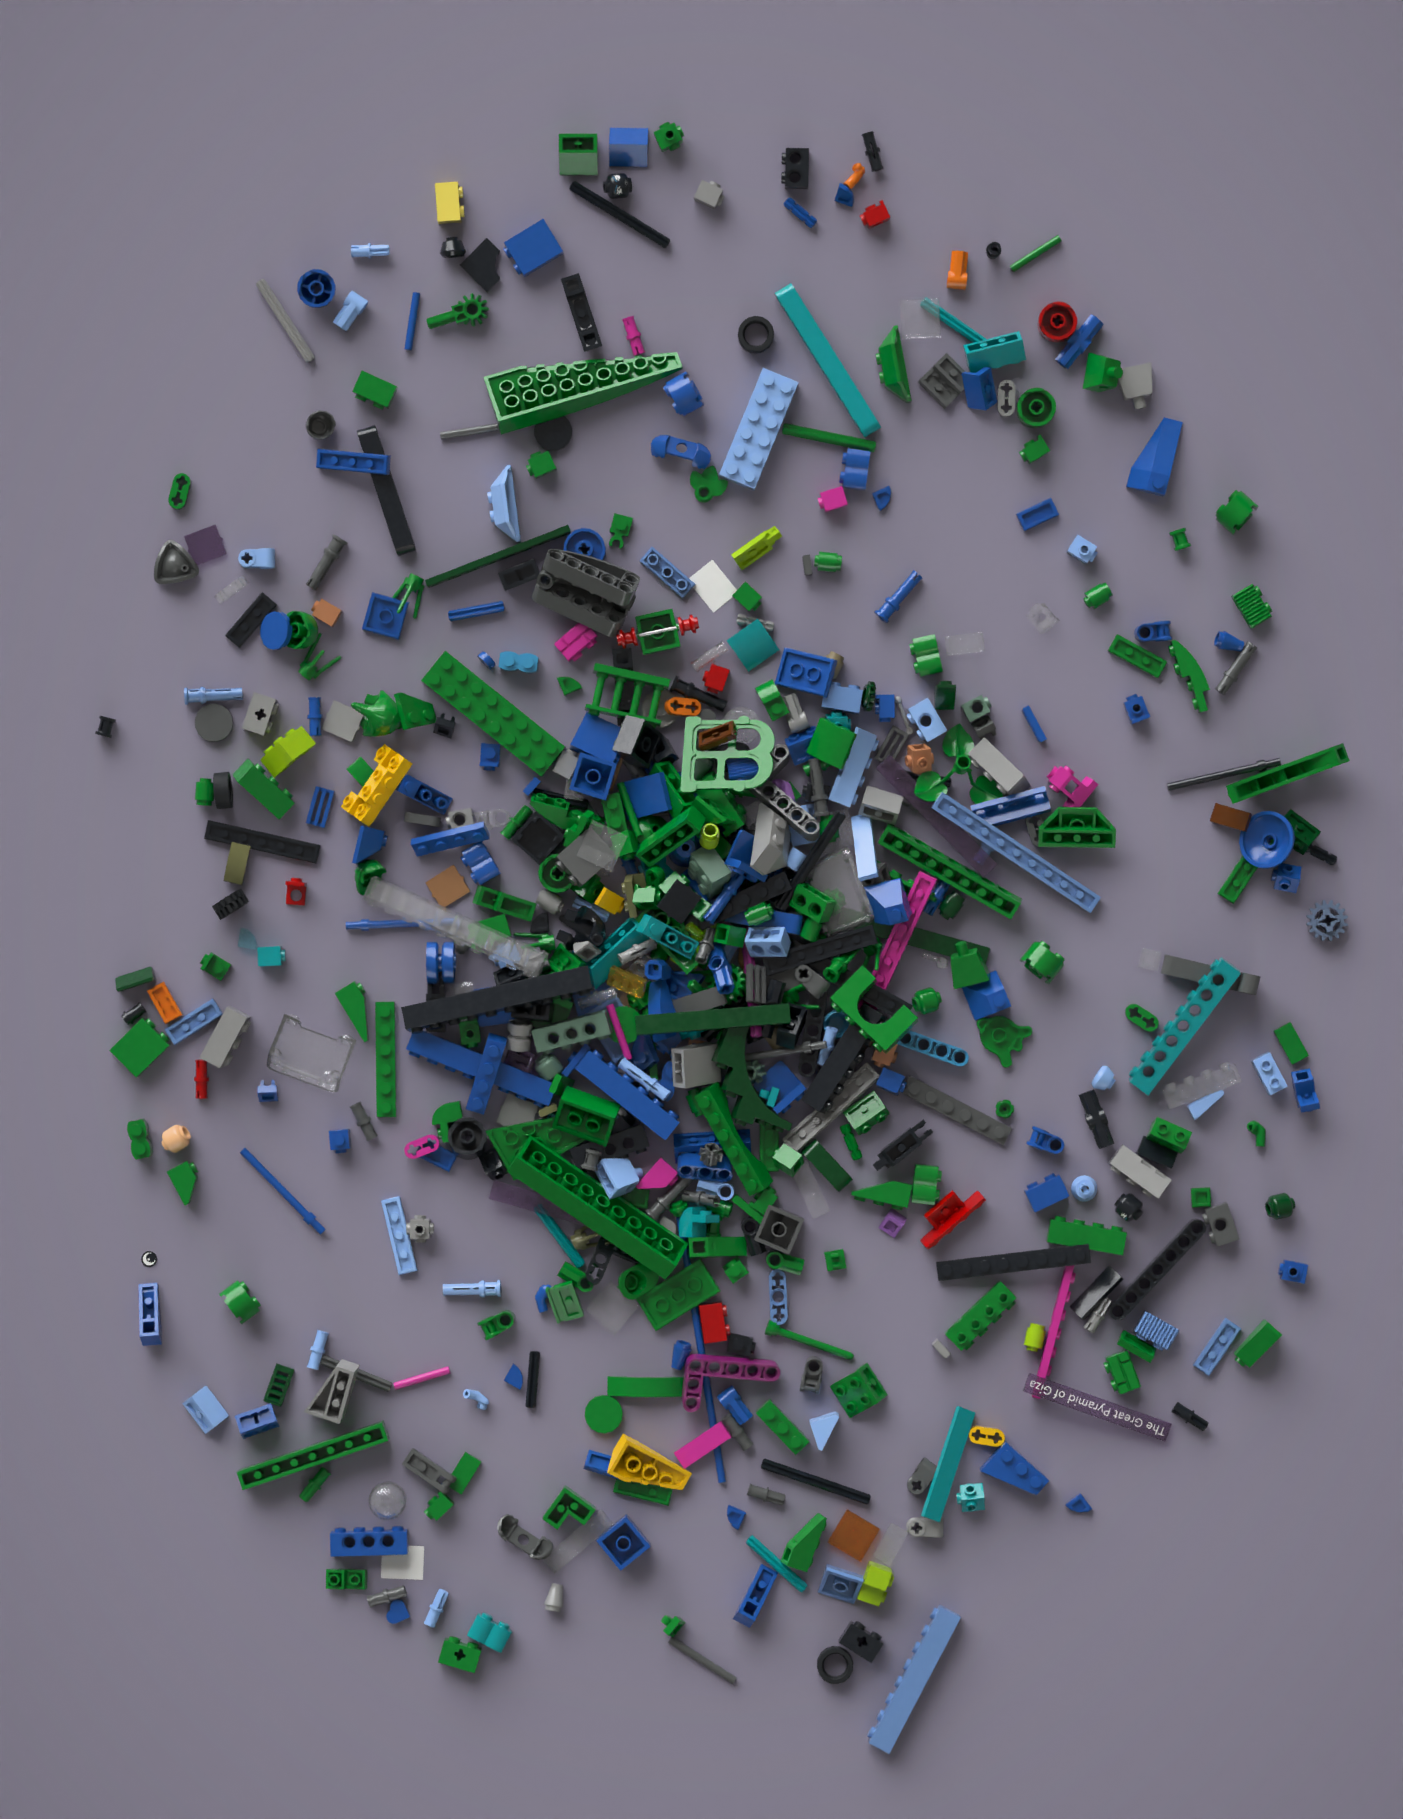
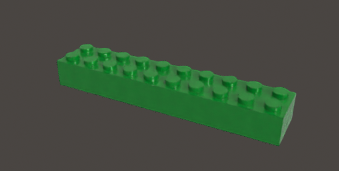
M529 1136L519 1149L507 1170L512 1176L665 1280L675 1269L689 1244L620 1196L609 1200L601 1183L532 1136Z

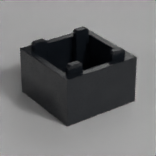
M536 811L511 840L535 862L541 865L544 859L563 841L564 835Z

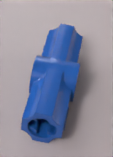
M1091 314L1080 329H1077L1067 341L1068 344L1062 349L1055 360L1068 370L1077 357L1083 354L1092 342L1093 337L1104 325L1101 320Z
M713 942L714 949L709 954L708 967L713 972L718 992L720 994H729L735 988L731 974L732 966L728 963L723 944Z

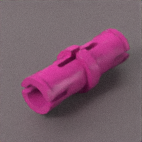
M634 316L622 319L627 332L626 339L630 342L633 356L645 353L640 339L641 333L637 330Z

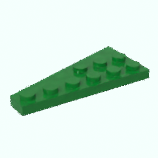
M555 1117L486 1130L489 1139L507 1170L529 1136H532L558 1155L586 1140L552 1128Z

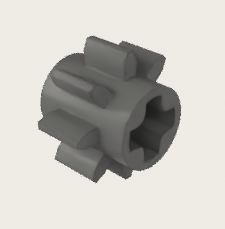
M715 1143L705 1144V1148L700 1147V1161H703V1164L709 1167L716 1166L717 1161L722 1162V1148H719Z

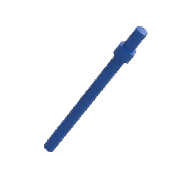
M461 917L383 921L361 919V921L346 922V930L361 929V931H369V929L461 925Z
M246 1148L240 1152L297 1210L308 1225L310 1224L320 1235L326 1230L315 1219L316 1216L312 1212L309 1213Z

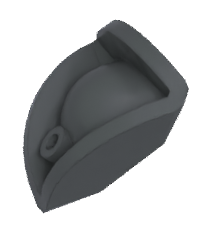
M168 540L164 543L158 553L154 566V580L156 583H177L191 579L199 574L197 564L180 544L174 540Z

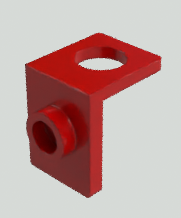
M291 878V881H286V904L305 906L307 883H303L301 878ZM293 890L301 892L302 897L299 901L291 899L290 895Z

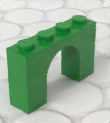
M862 965L830 997L831 1007L837 1013L841 1011L846 1016L844 1019L851 1026L855 1024L860 1029L858 1032L865 1039L869 1037L874 1042L872 1045L878 1052L883 1051L887 1054L918 1022V1017L903 1005L884 1023L872 1024L865 1021L858 1012V1004L863 995L877 980Z

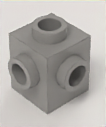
M414 1215V1218L410 1219V1223L406 1224V1234L410 1235V1239H414L416 1243L426 1242V1239H430L431 1235H434V1223H431V1218H426V1215ZM417 1226L423 1227L422 1233L416 1231Z

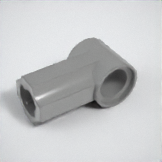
M796 693L783 697L782 699L790 712L786 715V720L791 733L794 734L810 728Z

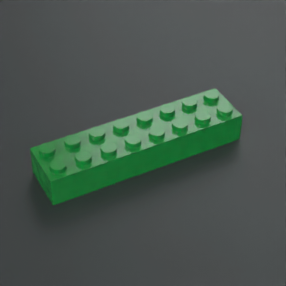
M446 651L443 652L421 680L541 777H543L566 748Z

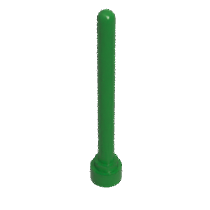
M771 1320L768 1321L765 1335L771 1337L773 1335H780L848 1360L854 1358L852 1352L780 1328V1325H776L777 1323Z

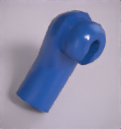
M549 1284L542 1285L535 1295L539 1313L548 1310L546 1287H552Z

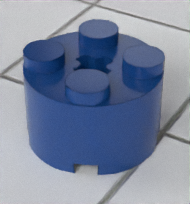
M687 371L667 381L663 387L667 396H670L671 399L673 398L674 403L672 405L676 413L683 416L705 405L704 402L700 401L702 397L693 380H689L688 376L690 375Z

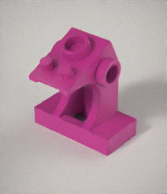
M1066 765L1064 768L1062 766L1058 768L1054 766L1052 771L1046 776L1049 779L1047 781L1050 783L1049 787L1056 793L1061 791L1068 797L1063 807H1081L1099 784L1087 776L1080 782L1073 776L1075 772ZM1070 780L1077 785L1071 794L1065 789Z

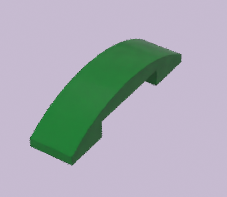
M608 1376L607 1395L623 1397H682L684 1377Z

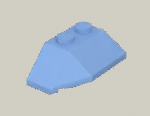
M507 465L491 485V492H487L488 502L493 505V511H490L491 522H495V526L515 542L521 543L512 467Z

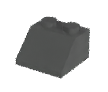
M768 1205L754 1240L789 1255L804 1218L778 1207Z

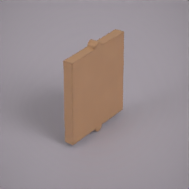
M454 865L425 882L432 893V897L437 900L442 909L470 892L463 880L464 877L459 874Z

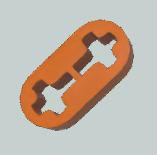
M672 697L666 700L664 704L665 711L669 715L689 717L696 716L701 712V704L696 699ZM674 703L679 705L680 708L674 709L670 704ZM692 705V707H695V710L691 711V709H686L685 707Z

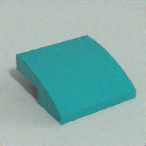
M756 619L726 640L748 672L780 650L759 619Z

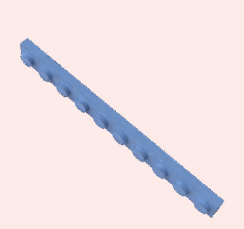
M941 792L932 805V809L1089 913L1092 912L1101 897L945 793Z

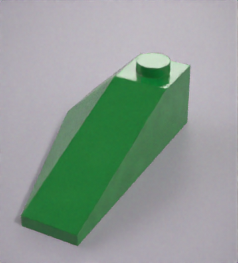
M661 909L644 910L635 918L640 923L643 915L647 914L689 936L684 923L680 924L672 917H668L667 913ZM659 944L687 975L700 964L695 961L696 950L690 960Z

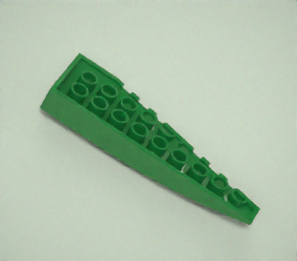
M672 352L652 354L651 357L638 355L630 359L615 357V360L608 361L604 358L574 361L573 364L559 362L551 366H545L544 364H537L536 367L527 368V365L518 366L483 378L502 435L612 400L683 369L678 353Z

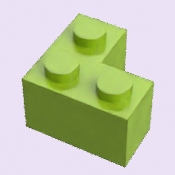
M302 726L296 730L294 728L290 729L285 734V738L280 736L273 742L275 746L271 745L264 751L265 756L260 761L274 778L284 772L316 744Z
M869 1560L857 1599L878 1607L880 1602L884 1603L887 1596V1586L891 1588L894 1580L891 1568Z

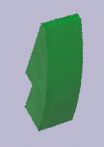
M478 885L472 902L530 922L537 905L536 903Z

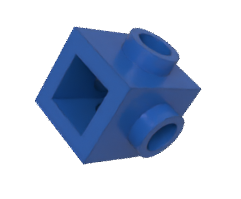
M1282 863L1277 866V870L1273 869L1271 881H1274V889L1296 893L1301 878V867Z

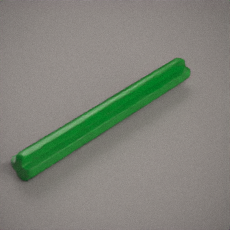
M784 423L782 428V434L871 451L872 453L876 448V442L788 423Z

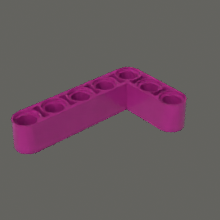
M691 1354L685 1362L681 1398L683 1407L687 1412H695L699 1409L703 1376L773 1382L780 1377L779 1366L773 1360ZM693 1361L700 1362L697 1368L690 1367ZM716 1362L719 1364L717 1369L712 1370L709 1368L712 1363ZM736 1364L738 1368L735 1371H729V1366ZM750 1366L757 1367L753 1373H749L747 1370ZM773 1367L776 1371L773 1374H767V1369ZM690 1380L698 1381L697 1385L693 1387L689 1386L688 1383ZM690 1398L696 1400L693 1405H687L686 1401Z

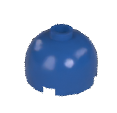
M312 269L300 277L297 292L305 305L312 308H321L327 306L333 300L336 293V285L333 278L327 272L321 269Z

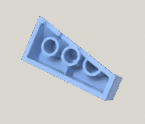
M858 727L854 730V733L857 735L844 768L839 769L828 800L850 808L851 804L855 805L857 801V787H862L865 776H862L864 769H869L872 758H869L871 751H876L879 743L876 740L877 735Z

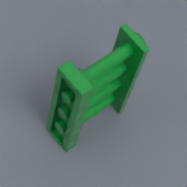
M595 663L593 673L596 674L598 679L592 705L586 704L585 706L588 714L593 716L604 714L625 719L626 715L645 719L655 728L656 726L660 727L662 720L656 719L661 692L664 689L668 690L670 679ZM608 677L615 678V681H617L611 709L599 707L605 679ZM626 681L634 682L635 685L630 713L618 711L623 686ZM645 685L653 686L652 689H654L648 717L637 715L642 689Z

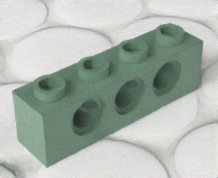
M605 1009L535 1027L531 1032L537 1053L543 1052V1054L554 1052V1049L558 1047L564 1050L573 1047L572 1044L579 1042L580 1045L590 1043L593 1038L598 1037V1040L609 1038V1034L613 1032L608 1010ZM587 1024H593L596 1027V1031L589 1032ZM570 1028L575 1029L577 1037H571L568 1030ZM551 1033H556L559 1036L558 1042L550 1039Z

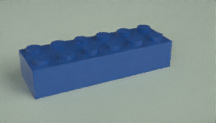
M590 1049L575 1069L666 1141L680 1123V1120H678L679 1115L672 1109L667 1111L663 1108L664 1103L658 1098L652 1099L649 1097V1092L643 1086L637 1087L634 1085V1079L628 1074L622 1075L619 1073L618 1066L613 1062L607 1063L604 1061V1055L598 1050L592 1051Z

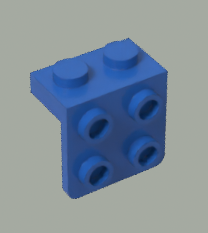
M739 830L724 864L733 868L732 871L741 876L743 874L746 875L747 880L754 883L757 880L765 882L768 875L763 876L750 867L754 835L745 830Z
M778 1061L766 1072L767 1075L761 1076L762 1082L754 1083V1088L759 1093L761 1089L771 1091L772 1086L779 1088L775 1105L772 1108L777 1114L780 1112L784 1114L792 1107L790 1103L794 1099L799 1101L804 1096L806 1087L783 1061Z

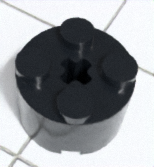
M471 1117L460 1118L448 1131L450 1148L456 1157L472 1160L484 1154L488 1138L484 1126L476 1119ZM466 1136H470L471 1138L468 1142H466L465 1140Z

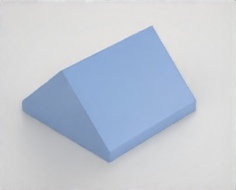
M836 1411L809 1419L817 1447L821 1451L839 1419V1413Z

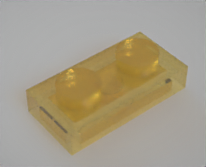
M613 965L609 971L607 985L641 999L645 993L647 979Z

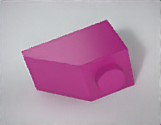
M660 1157L635 1187L647 1189L663 1188L668 1184L672 1186L678 1179L676 1176L678 1174L677 1170Z

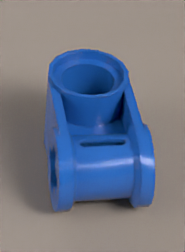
M1171 621L1139 625L1134 631L1135 638L1140 642L1172 640L1169 628ZM1141 628L1148 630L1149 635L1147 638L1140 636L1139 631Z
M1035 1126L1032 1127V1135L1026 1144L1054 1154L1062 1152L1064 1142L1060 1137ZM1056 1139L1061 1142L1060 1149L1052 1150L1050 1148L1052 1140Z

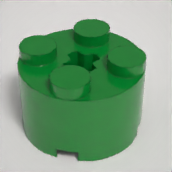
M1031 388L1024 392L1016 406L1019 420L1023 425L1030 428L1044 427L1052 420L1056 411L1054 397L1042 388ZM1034 404H1037V407H1041L1038 413L1031 409Z
M1237 490L1228 498L1229 503L1226 506L1222 504L1215 515L1217 517L1216 520L1232 535L1236 532L1235 528L1239 531L1251 518L1253 509L1257 510L1259 507L1242 491L1238 492Z
M554 854L544 859L539 867L538 875L541 884L547 890L561 893L569 890L573 885L568 880L569 876L565 871H563V876H560L559 879H556V876L553 875V871L557 870L554 859L558 855Z
M1044 941L1033 942L1021 957L1020 962L1025 961L1024 966L1039 979L1042 977L1046 978L1045 982L1050 984L1064 967L1063 962L1065 959L1058 953H1052L1049 950L1050 946Z
M237 1280L219 1293L221 1297L225 1295L226 1299L224 1302L236 1318L239 1316L242 1318L240 1323L243 1324L260 1311L258 1307L261 1304L255 1296L252 1298L247 1292L250 1289L244 1281L239 1282Z

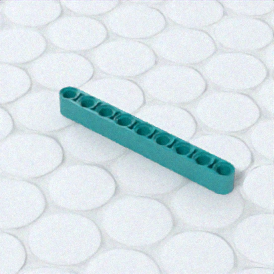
M790 283L775 292L774 294L864 438L880 429L881 426L793 285Z

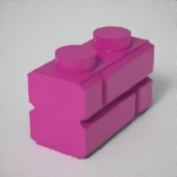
M577 623L554 645L569 662L571 660L576 662L583 655L581 652L586 647L591 649L597 643L596 638L598 636L591 628Z

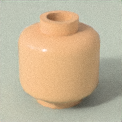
M174 1125L163 1132L161 1143L165 1150L177 1153L189 1145L191 1135L185 1126Z

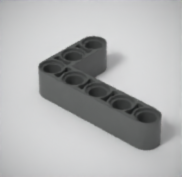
M777 744L770 754L773 759V771L770 778L761 787L748 790L768 808L786 820L787 824L808 841H815L820 836L819 822L771 782L790 760L788 747L784 744ZM778 753L785 754V756L782 758H779L776 755ZM768 791L773 792L771 796H765L764 794ZM782 803L788 805L786 808L778 807ZM796 815L802 817L800 820L792 819ZM810 827L816 829L814 832L807 831V829Z
M1165 954L1161 973L1199 982L1204 974L1206 976L1209 974L1211 965ZM1241 972L1229 989L1256 995L1260 976ZM1221 975L1213 977V982L1216 984L1223 981V976Z

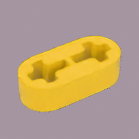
M973 1426L969 1432L970 1440L976 1444L999 1447L1005 1441L1004 1433L996 1428ZM978 1429L981 1434H985V1437H979L978 1440H975L972 1432L975 1433ZM995 1433H998L1002 1438L997 1443H994V1440L988 1438V1435L994 1436Z

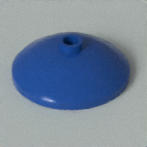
M1273 811L1259 812L1251 817L1247 832L1241 831L1239 845L1241 853L1250 864L1264 869L1276 867L1282 864L1292 852L1295 841L1294 830L1291 823L1283 815ZM1274 839V843L1270 845V840Z

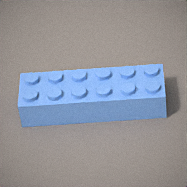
M762 369L719 477L755 491L799 382L768 369Z

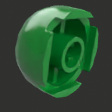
M291 611L288 613L289 623L292 626V636L287 647L306 649L313 645L318 636V625L313 616L302 611Z

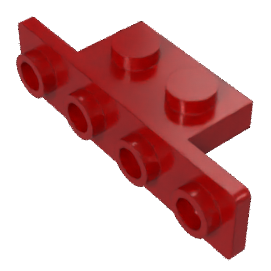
M952 1190L924 1214L925 1218L934 1228L920 1239L922 1244L928 1250L936 1246L939 1240L946 1234L951 1233L974 1210L980 1208L986 1199L979 1191H976L966 1201L962 1202Z

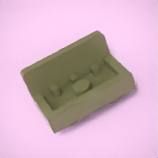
M644 873L625 875L624 883H621L622 893L626 894L627 901H624L625 911L629 912L630 918L638 917V911H643L639 910L632 903L635 884H639L641 888L646 887Z

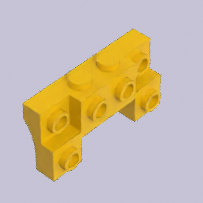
M385 744L377 750L376 756L373 759L379 765L357 795L351 791L344 798L341 806L368 827L373 823L413 764Z

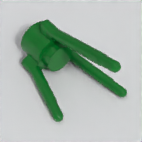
M411 573L408 578H405L403 584L392 597L396 599L405 587L408 589L399 605L398 614L402 611L411 591L416 593L418 590L413 618H417L422 592L425 587L422 585L424 579Z
M318 633L316 641L310 647L304 661L299 665L301 668L298 672L308 681L312 677L316 679L322 672L341 659V656H337L316 671L318 667L315 664L325 652L321 650L312 662H308L319 642L321 633Z
M514 933V936L542 938L538 939L539 943L523 945L522 949L540 947V950H545L547 954H551V950H556L553 935L548 936V933Z
M877 938L878 944L863 948V952L866 954L863 963L865 968L870 956L876 953L875 971H878L880 951L883 945L879 938ZM860 949L854 950L845 961V964H849Z
M803 984L785 991L781 1004H788V1002L796 1004L799 1001L798 993L806 990ZM796 1004V1005H800V1006L807 1007L806 1009H819V1008H820L819 1005Z

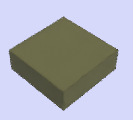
M553 1103L538 1110L540 1118L557 1111L558 1106L556 1103Z

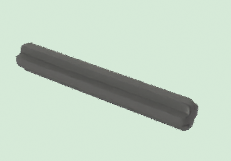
M323 1355L320 1365L334 1370L340 1361ZM361 1369L358 1370L357 1380L386 1392L390 1391L392 1382Z

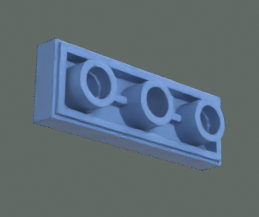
M651 547L640 559L643 565L682 599L695 586L693 581L654 547ZM664 570H671V574L669 576L664 575Z

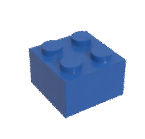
M627 1514L596 1540L620 1571L651 1547V1543Z

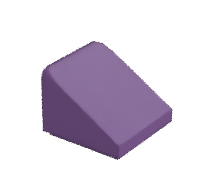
M891 1208L878 1228L895 1238L907 1218Z

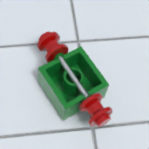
M673 609L636 616L638 632L635 633L634 627H631V631L626 633L623 630H619L620 634L616 635L618 646L622 645L623 649L630 643L638 646V638L641 643L643 656L680 648L681 645L677 631L680 629L681 636L685 635V631L691 630L693 633H696V629H699L697 617L693 618L692 614L686 620L677 617L678 623L676 624Z

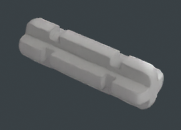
M739 614L736 623L748 626L758 618L750 616L748 618L746 615ZM759 619L767 632L773 631V622H764V620Z

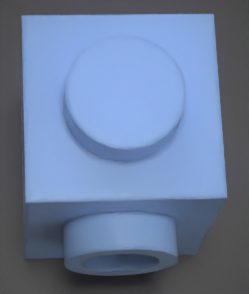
M1080 535L1075 537L1067 550V553L1085 564L1088 561L1092 562L1098 552L1095 551L1096 545Z

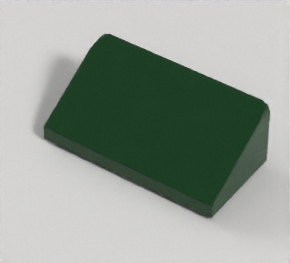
M152 967L117 977L115 979L116 990L121 992L155 981L156 978Z

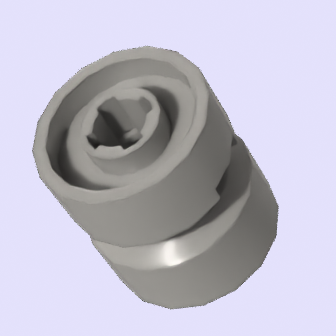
M517 1019L508 1021L507 1032L510 1035L507 1036L506 1049L516 1052L531 1050L532 1039L529 1037L532 1034L531 1030L533 1028L531 1021Z

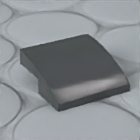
M946 353L918 383L945 409L964 390L962 373L965 371Z

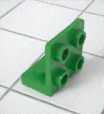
M868 1363L861 1365L856 1371L830 1386L849 1418L876 1405L888 1395Z

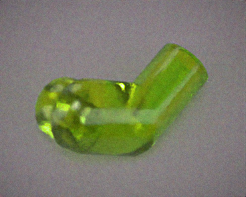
M689 922L685 929L692 934L691 938L698 942L703 941L704 933L693 922Z

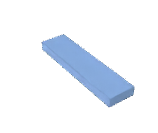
M863 815L852 816L851 822L858 878L860 881L879 877L872 819Z
M400 1196L381 1200L398 1274L402 1275L418 1271L410 1236L406 1234L407 1223Z

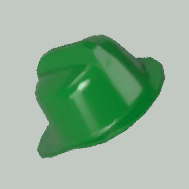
M638 1263L620 1274L617 1288L625 1298L634 1300L651 1291L656 1286L659 1275L643 1264Z

